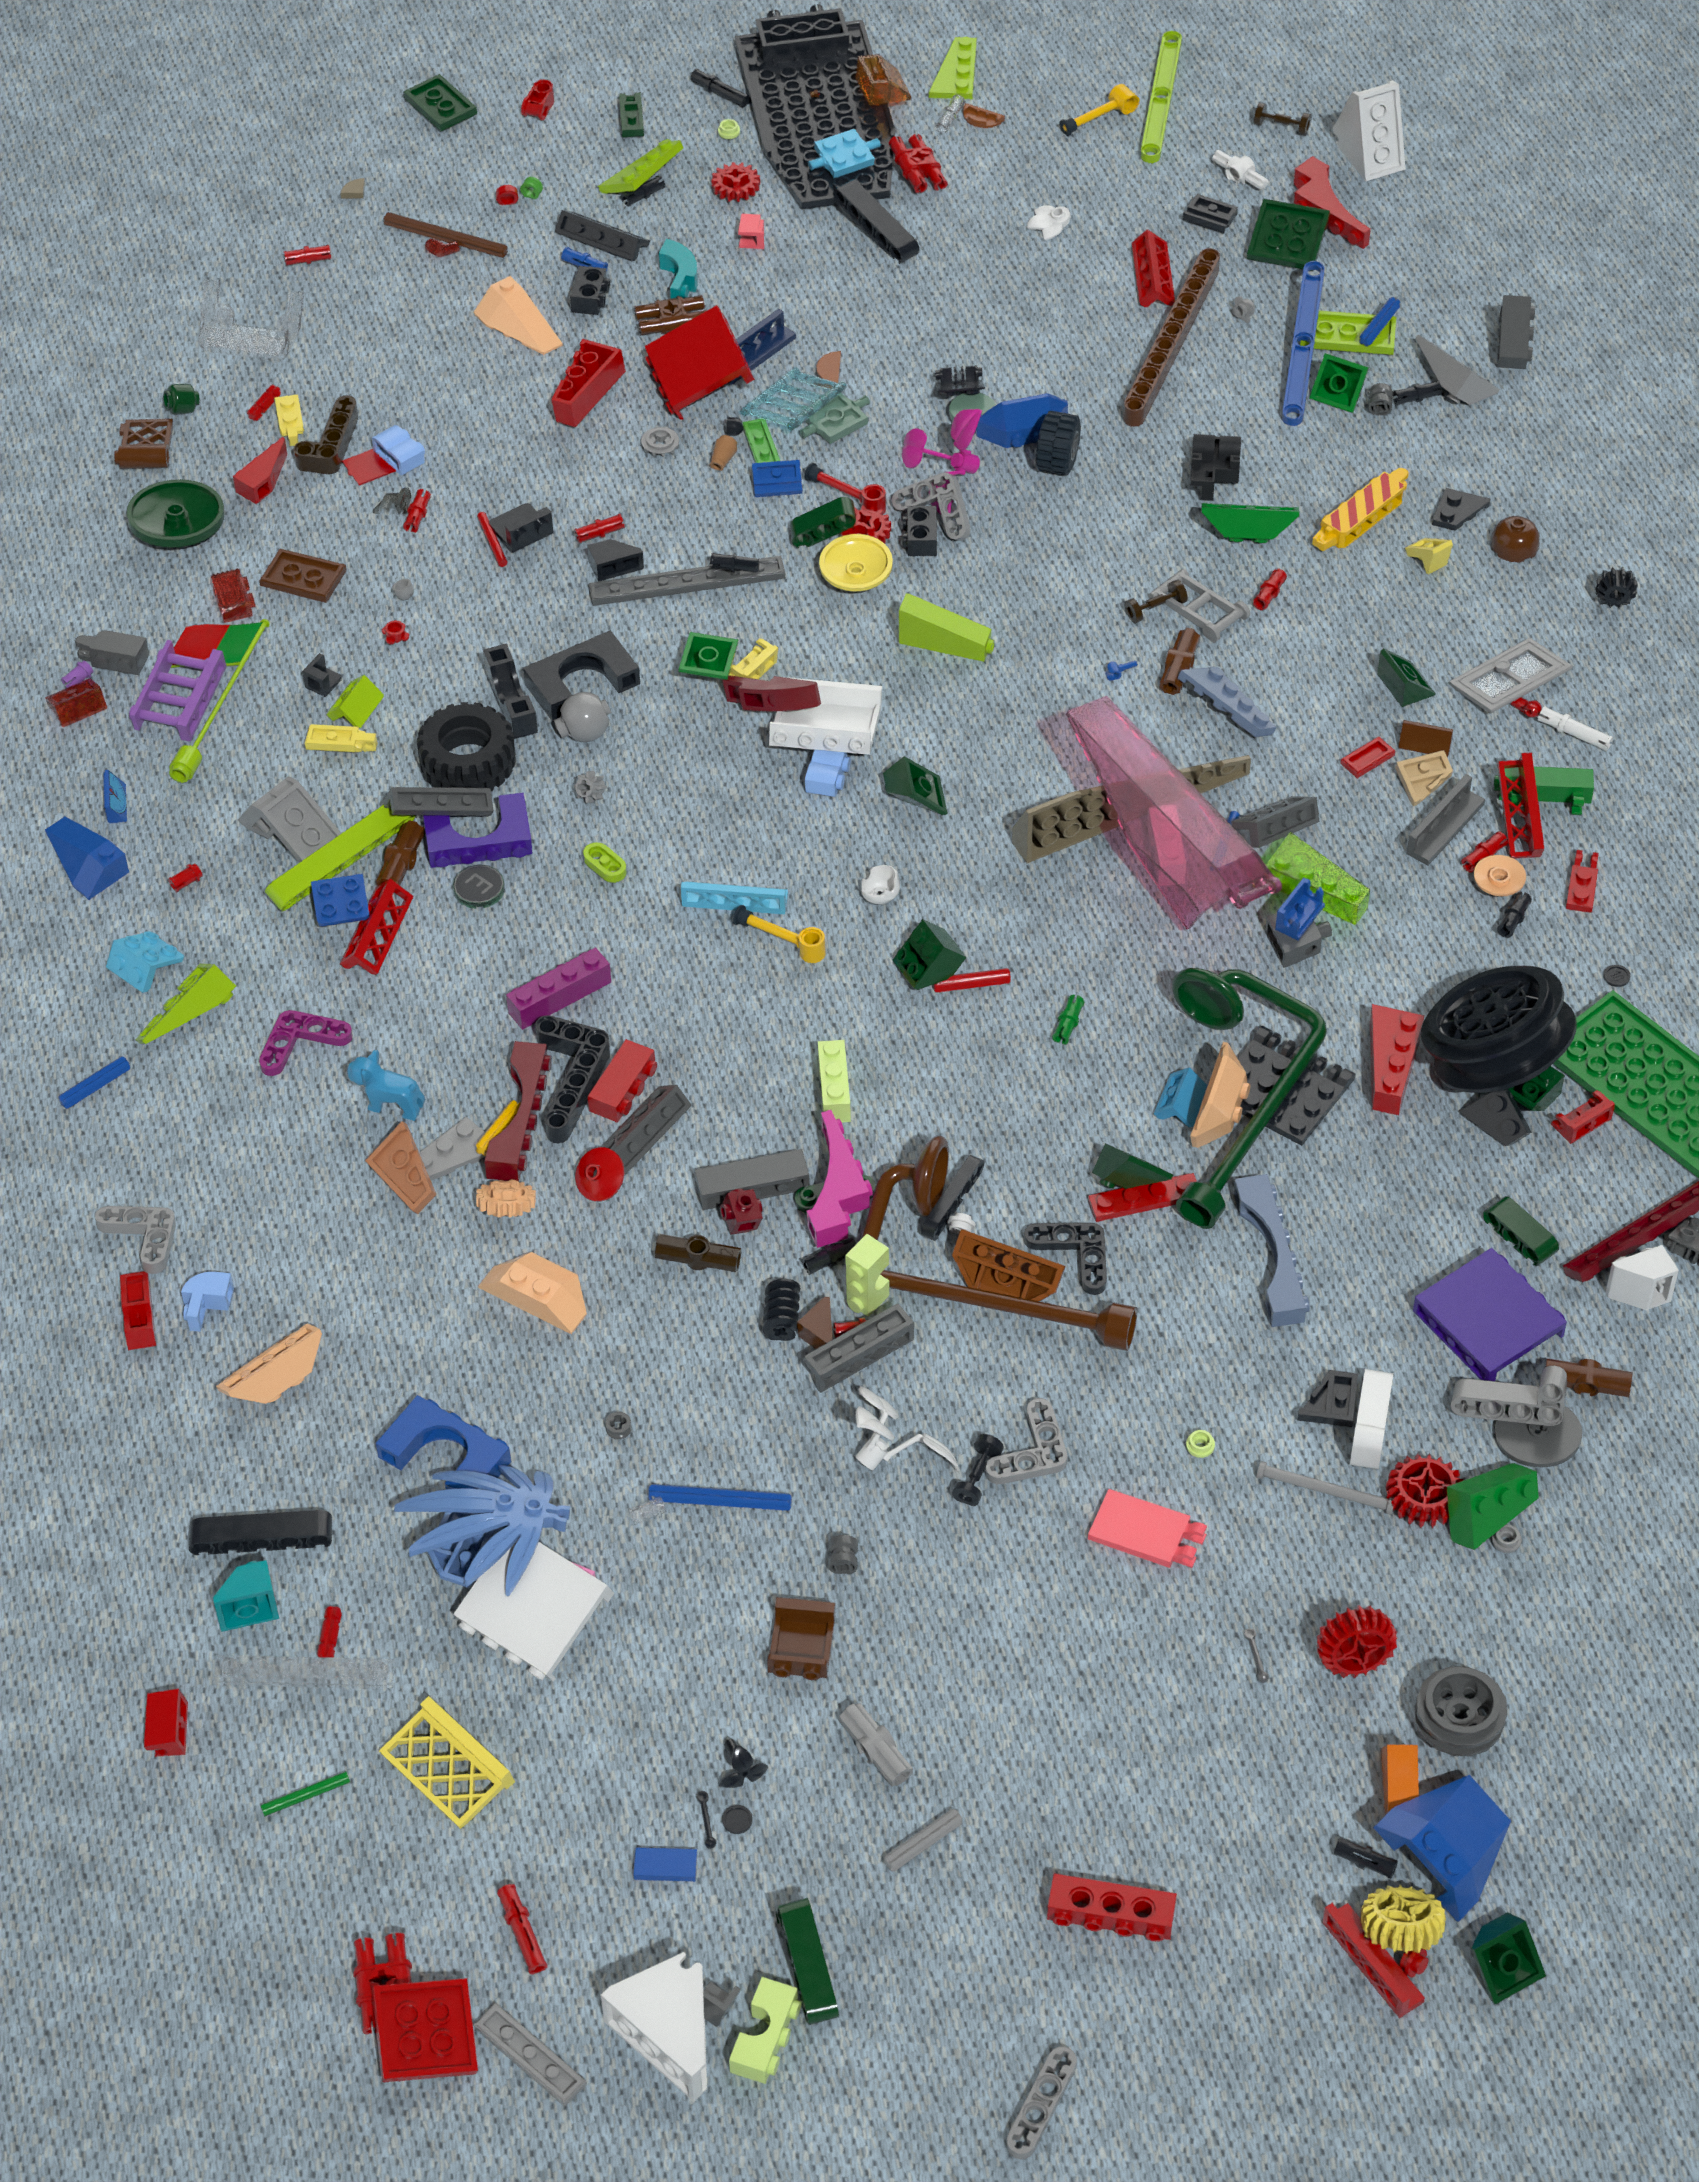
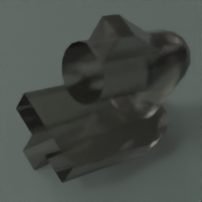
M402 488L400 493L385 494L382 501L373 509V513L380 514L381 509H385L389 514L392 504H395L399 517L402 510H404L403 516L405 517L408 514V507L411 502L410 489Z

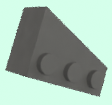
M1503 295L1499 315L1500 331L1498 333L1497 367L1526 369L1527 361H1532L1533 347H1529V341H1533L1534 327L1530 326V320H1534L1535 306H1531V297Z

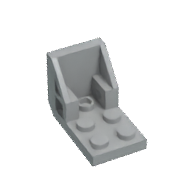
M290 776L255 801L238 819L241 825L248 830L268 839L276 834L299 863L342 834L299 781Z

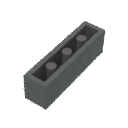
M802 1149L788 1150L768 1156L762 1155L752 1159L732 1161L716 1166H706L695 1170L696 1187L702 1210L721 1207L727 1194L735 1189H754L756 1198L764 1199L795 1193L802 1187L810 1186L809 1172Z

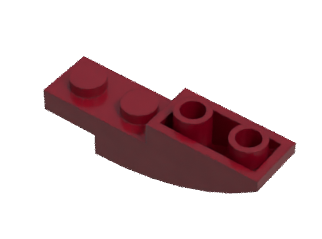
M729 675L728 680H722L727 702L740 703L743 710L791 711L821 705L818 685L814 681L774 676L770 681L731 675Z

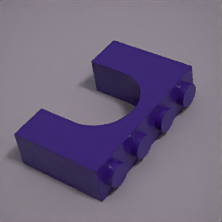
M524 792L498 795L501 823L494 832L484 837L470 838L457 833L451 826L449 815H423L430 868L472 864L486 860L497 861L500 858L508 857L521 858L533 854Z

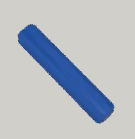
M1394 297L1388 299L1360 335V344L1365 346L1371 345L1400 308L1399 299Z
M119 1057L59 1095V1102L65 1109L72 1107L130 1070L129 1062L125 1057Z

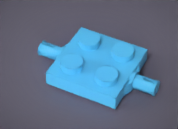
M855 129L816 141L814 149L818 153L819 158L808 161L809 168L813 170L823 166L836 178L874 165L875 158L869 150L879 148L881 146L880 141L876 138L866 142L861 139Z

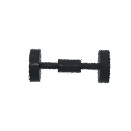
M989 1434L978 1435L974 1443V1448L982 1455L981 1458L975 1461L969 1474V1483L957 1482L952 1490V1496L957 1501L970 1506L978 1505L982 1497L981 1491L974 1484L980 1480L985 1470L987 1456H1000L1004 1449L1003 1443L998 1438Z

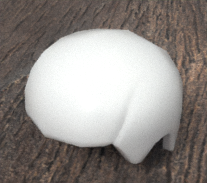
M888 865L871 868L869 877L866 880L862 879L861 892L863 898L872 904L880 905L887 904L893 900L900 890L897 870Z

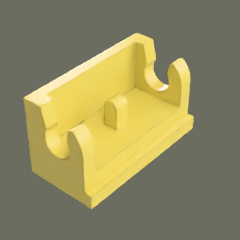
M759 638L756 643L764 649L757 645L754 646L753 650L737 665L732 664L729 675L759 679L777 663L778 647Z

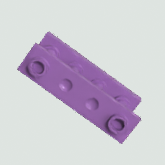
M167 640L163 649H160L158 652L157 661L136 704L132 705L129 717L132 720L134 730H140L145 720L176 726L181 740L190 742L227 667L223 651L213 649L210 657L202 660L175 654L172 641ZM172 664L203 670L200 677L196 679L168 673ZM163 683L194 688L191 696L187 698L159 692ZM154 701L185 707L182 714L178 715V717L150 711Z

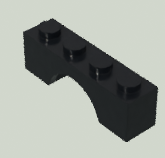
M507 643L483 649L485 671L506 720L511 724L514 739L538 733L536 711L529 695L525 696L522 691L514 660Z

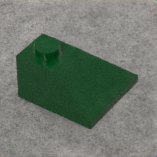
M905 756L883 773L885 789L889 795L940 815L948 814L939 775Z
M1106 1143L1092 1171L1093 1174L1101 1178L1099 1183L1112 1189L1116 1185L1127 1189L1172 1180L1173 1174Z
M1506 1912L1481 1926L1471 1950L1490 2000L1494 2005L1546 1977L1525 1920Z

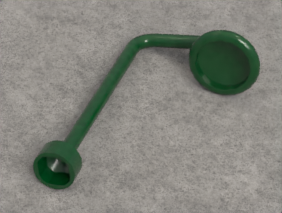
M1201 968L1183 969L1175 975L1172 981L1174 998L1180 1008L1197 1023L1215 1030H1229L1239 1025L1244 1017L1242 1000L1232 986L1238 985L1305 1021L1311 1028V1032L1207 1182L1190 1183L1177 1200L1176 1208L1179 1214L1186 1221L1203 1229L1212 1228L1224 1212L1226 1204L1220 1191L1314 1057L1327 1034L1326 1022L1315 1009L1253 974L1240 969H1229L1219 974Z

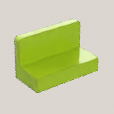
M362 675L348 684L326 715L332 721L344 716L354 727L361 728L383 699L384 694L365 675Z

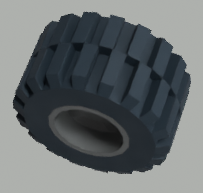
M1049 411L1046 414L1041 425L1037 443L1036 463L1039 470L1063 475L1070 473L1076 460L1080 442L1081 422L1079 416L1056 411Z

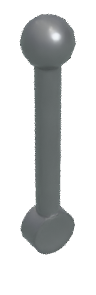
M1249 1628L1245 1630L1244 1637L1249 1640L1259 1672L1257 1679L1259 1682L1265 1683L1268 1681L1269 1675L1264 1671L1256 1646V1631Z

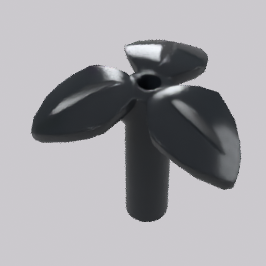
M728 1739L725 1741L724 1747L731 1758L732 1768L736 1771L723 1777L718 1784L720 1787L725 1788L742 1787L744 1778L747 1777L751 1782L758 1780L766 1773L768 1765L758 1763L751 1767L753 1763L751 1754L744 1747L736 1744L734 1739Z

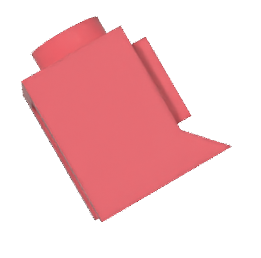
M741 214L738 235H741L739 248L764 249V220H761V215Z

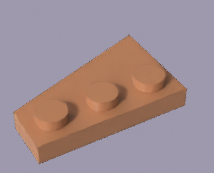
M402 1121L365 1161L413 1212L419 1214L437 1194L409 1127Z

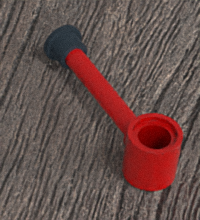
M815 463L809 464L804 474L806 481L822 482L859 499L866 509L874 506V511L877 512L882 509L883 514L886 512V491L881 485L870 484L860 490L824 473L823 469L818 468Z

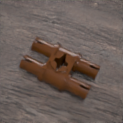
M702 295L688 298L676 296V298L660 301L656 299L654 303L634 306L635 318L638 321L641 336L658 332L665 335L667 332L707 311Z

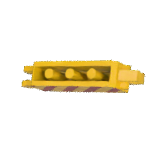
M1398 468L1390 474L1384 471L1377 478H1373L1363 489L1357 490L1350 499L1342 502L1336 510L1323 517L1320 523L1321 529L1313 537L1312 545L1318 547L1321 551H1325L1332 546L1346 548L1402 504V495L1404 490L1407 489V481L1405 480L1408 478V470Z

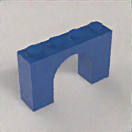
M419 1395L413 1399L376 1442L378 1458L399 1470L406 1466L420 1448L436 1440H451L459 1443L466 1449L467 1455L455 1471L478 1472L498 1478L502 1474L498 1471V1465L508 1466L511 1463L510 1448L503 1440L488 1436L480 1427L467 1424L457 1414L453 1412L448 1413L441 1409L433 1400H426ZM452 1481L445 1482L446 1490L479 1489Z

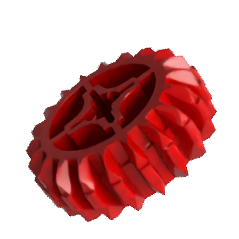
M1417 1453L1414 1460L1406 1456L1404 1462H1397L1395 1469H1391L1388 1481L1386 1482V1498L1394 1497L1391 1501L1393 1511H1398L1399 1519L1407 1515L1409 1525L1414 1520L1419 1521L1420 1528L1424 1526L1425 1521H1428L1432 1528L1436 1525L1437 1520L1444 1525L1447 1522V1518H1449L1447 1487L1463 1481V1479H1460L1459 1470H1452L1451 1462L1443 1464L1441 1456L1437 1460L1432 1459L1430 1453L1426 1458H1422ZM1424 1484H1427L1426 1496H1424Z
M1358 1605L1355 1610H1350L1347 1607L1346 1612L1342 1614L1336 1612V1617L1334 1619H1326L1327 1626L1320 1627V1634L1316 1636L1317 1653L1322 1664L1333 1675L1340 1674L1343 1678L1351 1674L1355 1679L1358 1674L1363 1673L1367 1676L1368 1671H1377L1379 1665H1387V1658L1393 1657V1650L1397 1648V1632L1391 1619L1380 1609L1374 1610L1371 1605L1365 1609Z

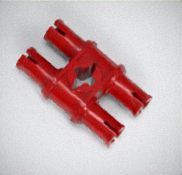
M914 134L909 138L908 143L912 149H907L900 136H894L889 140L888 144L895 154L896 164L900 166L903 177L911 182L916 193H919V191L922 193L928 188V184L924 179L926 177L930 179L936 191L939 188L944 189L947 187L948 182L941 173V164L936 161L933 150L925 145L920 134H917V136Z
M392 1933L385 1936L388 1962L382 1964L375 1963L374 1939L364 1938L365 1951L361 1938L354 1941L357 1967L354 1968L353 1977L356 1978V2004L361 2008L362 2031L364 2034H372V2021L376 2033L372 1996L373 1986L381 1985L384 1979L388 1980L386 1985L412 1983L410 1972L412 1963L406 1957L405 1934L395 1933L396 1946Z

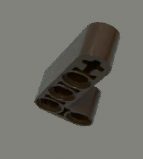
M344 395L337 398L320 442L301 441L295 444L293 450L297 469L319 474H334L340 469L358 422L357 403L354 397Z

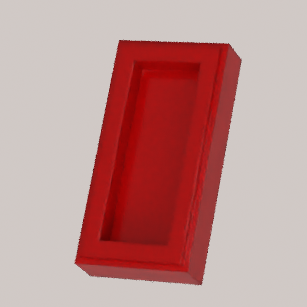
M1378 736L1343 757L1340 764L1356 778H1359L1395 756L1396 751Z

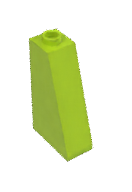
M905 594L899 608V644L985 662L987 654L993 653L995 640L991 639V628L912 594Z

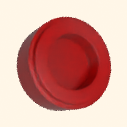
M502 185L495 192L496 201L500 205L515 204L519 199L518 190L512 185Z

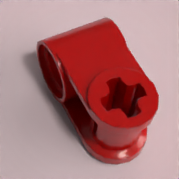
M541 79L534 83L532 89L522 102V116L527 117L530 115L538 117L541 121L545 120L555 102L551 81Z

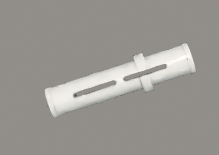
M1546 706L1540 712L1542 716L1539 715L1538 717L1539 722L1558 729L1557 732L1570 734L1606 752L1611 746L1610 742H1613L1614 739L1613 736L1604 734L1571 719V715H1562Z

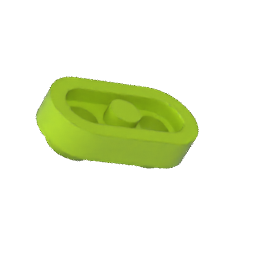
M594 842L584 848L585 864L605 881L615 883L626 877L625 861L605 844Z

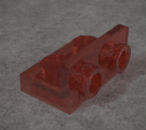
M91 678L45 697L48 706L57 714L62 727L69 726L107 709L100 686Z

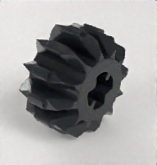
M1612 566L1611 571L1603 570L1602 576L1597 577L1595 592L1597 597L1600 598L1601 604L1608 603L1610 608L1613 605H1618L1621 608L1622 603L1630 604L1631 599L1636 598L1638 583L1631 570L1625 571L1623 566L1619 570H1615Z

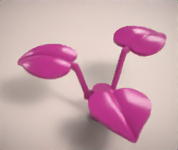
M965 409L956 414L951 426V437L955 440L954 446L960 451L952 456L925 449L926 433L918 428L911 429L906 434L903 442L904 446L902 447V460L905 466L908 468L917 467L921 462L922 454L926 453L951 460V465L955 471L946 473L952 475H965V472L970 474L976 473L980 465V459L977 455L971 454V451L966 450L974 436L982 410ZM945 479L944 485L935 486L936 488L943 487L947 489V485L950 483V481ZM953 500L950 501L947 506V510L949 513H951V506ZM938 501L930 503L932 506H936V511L941 514Z

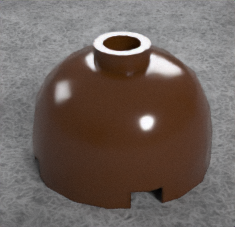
M1506 517L1493 530L1491 548L1503 560L1524 562L1525 559L1535 557L1539 551V531L1535 524L1525 517Z

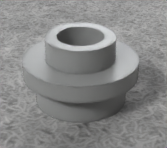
M1506 1524L1492 1535L1494 1547L1503 1553L1515 1552L1521 1545V1534L1512 1525ZM1502 1538H1510L1511 1542L1503 1541Z

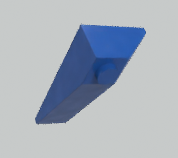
M66 816L45 829L72 886L88 900L129 873L126 856L123 851L110 840Z

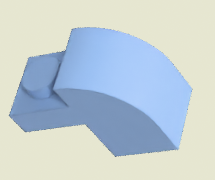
M204 1272L195 1275L185 1283L181 1291L184 1303L183 1318L188 1322L190 1331L201 1332L206 1309L229 1310L234 1290L231 1273Z

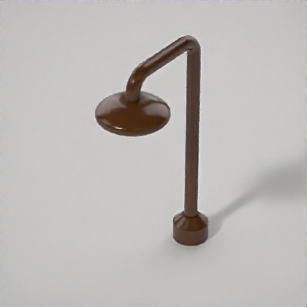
M934 1136L922 1148L916 1164L900 1163L890 1167L881 1175L876 1185L862 1238L868 1234L878 1241L892 1189L898 1181L912 1180V1197L915 1207L921 1216L927 1217L942 1196L946 1182L949 1147L945 1137ZM883 1270L880 1274L889 1280V1288L1096 1330L1104 1346L1128 1351L1135 1333L1137 1307L1114 1302L1098 1314Z

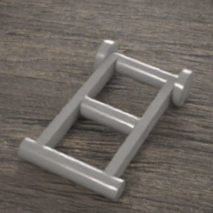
M1185 569L1179 571L1148 594L1149 598L1160 594L1166 595L1170 591L1169 583L1177 579L1197 592L1200 596L1187 606L1173 598L1167 599L1164 604L1202 628L1204 636L1213 643L1220 639V633L1239 618L1246 620L1251 614L1249 607L1244 602L1237 601L1235 604H1232L1189 577V573ZM1208 601L1229 613L1215 625L1195 613L1196 610Z

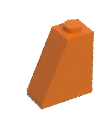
M1386 1745L1381 1749L1385 1815L1393 1807L1419 1797L1418 1745Z

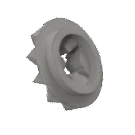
M656 427L643 434L641 444L646 453H652L654 457L657 454H661L664 457L666 453L673 454L674 449H678L679 436L670 428ZM656 441L665 442V444H663V445H662L661 443L656 444Z

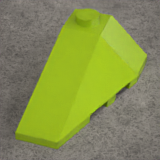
M200 963L178 986L177 989L182 991L180 995L177 994L165 1002L163 1009L166 1012L163 1015L159 1013L154 1016L135 1040L139 1044H147L213 1009L220 1003L222 1005L225 1004L233 996L232 990L236 985L215 964Z

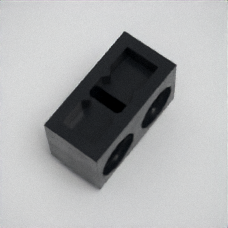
M579 266L570 295L571 313L599 315L600 308H604L606 304L605 292L610 290V278H607L606 268Z
M907 506V516H903V531H907V533H903V548H908V556H937L936 506Z

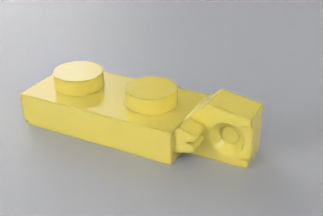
M298 394L276 397L275 403L280 434L288 436L289 445L294 446L299 442L298 434H303L304 432Z
M311 724L309 725L305 740L306 750L361 752L363 750L368 752L376 751L378 745L376 733H365V731L359 730V727Z

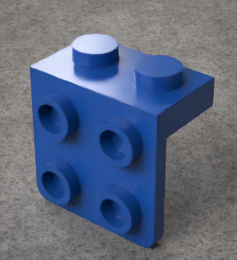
M363 874L311 881L316 918L319 926L355 922L369 918Z

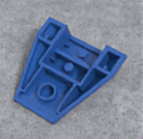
M1467 1775L1393 1807L1373 1828L1394 1851L1404 1844L1408 1846L1445 1888L1436 1899L1441 1901L1443 1907L1458 1922L1479 1901L1511 1820L1470 1775Z

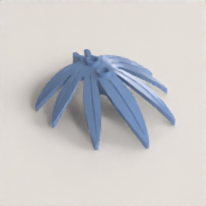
M498 1465V1471L517 1488L501 1479L483 1473L471 1471L438 1472L433 1474L432 1479L452 1481L480 1489L434 1491L409 1498L394 1506V1512L483 1513L450 1521L430 1531L410 1546V1557L500 1527H506L495 1534L480 1549L469 1566L464 1581L465 1586L473 1583L491 1568L517 1541L507 1568L506 1596H510L529 1565L537 1548L542 1528H554L557 1531L565 1532L567 1520H569L570 1506H555L550 1503L553 1493V1480L548 1473L536 1471L533 1485L523 1472L504 1465Z

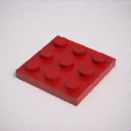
M467 1978L373 1986L372 1996L382 2083L477 2074L478 2064Z

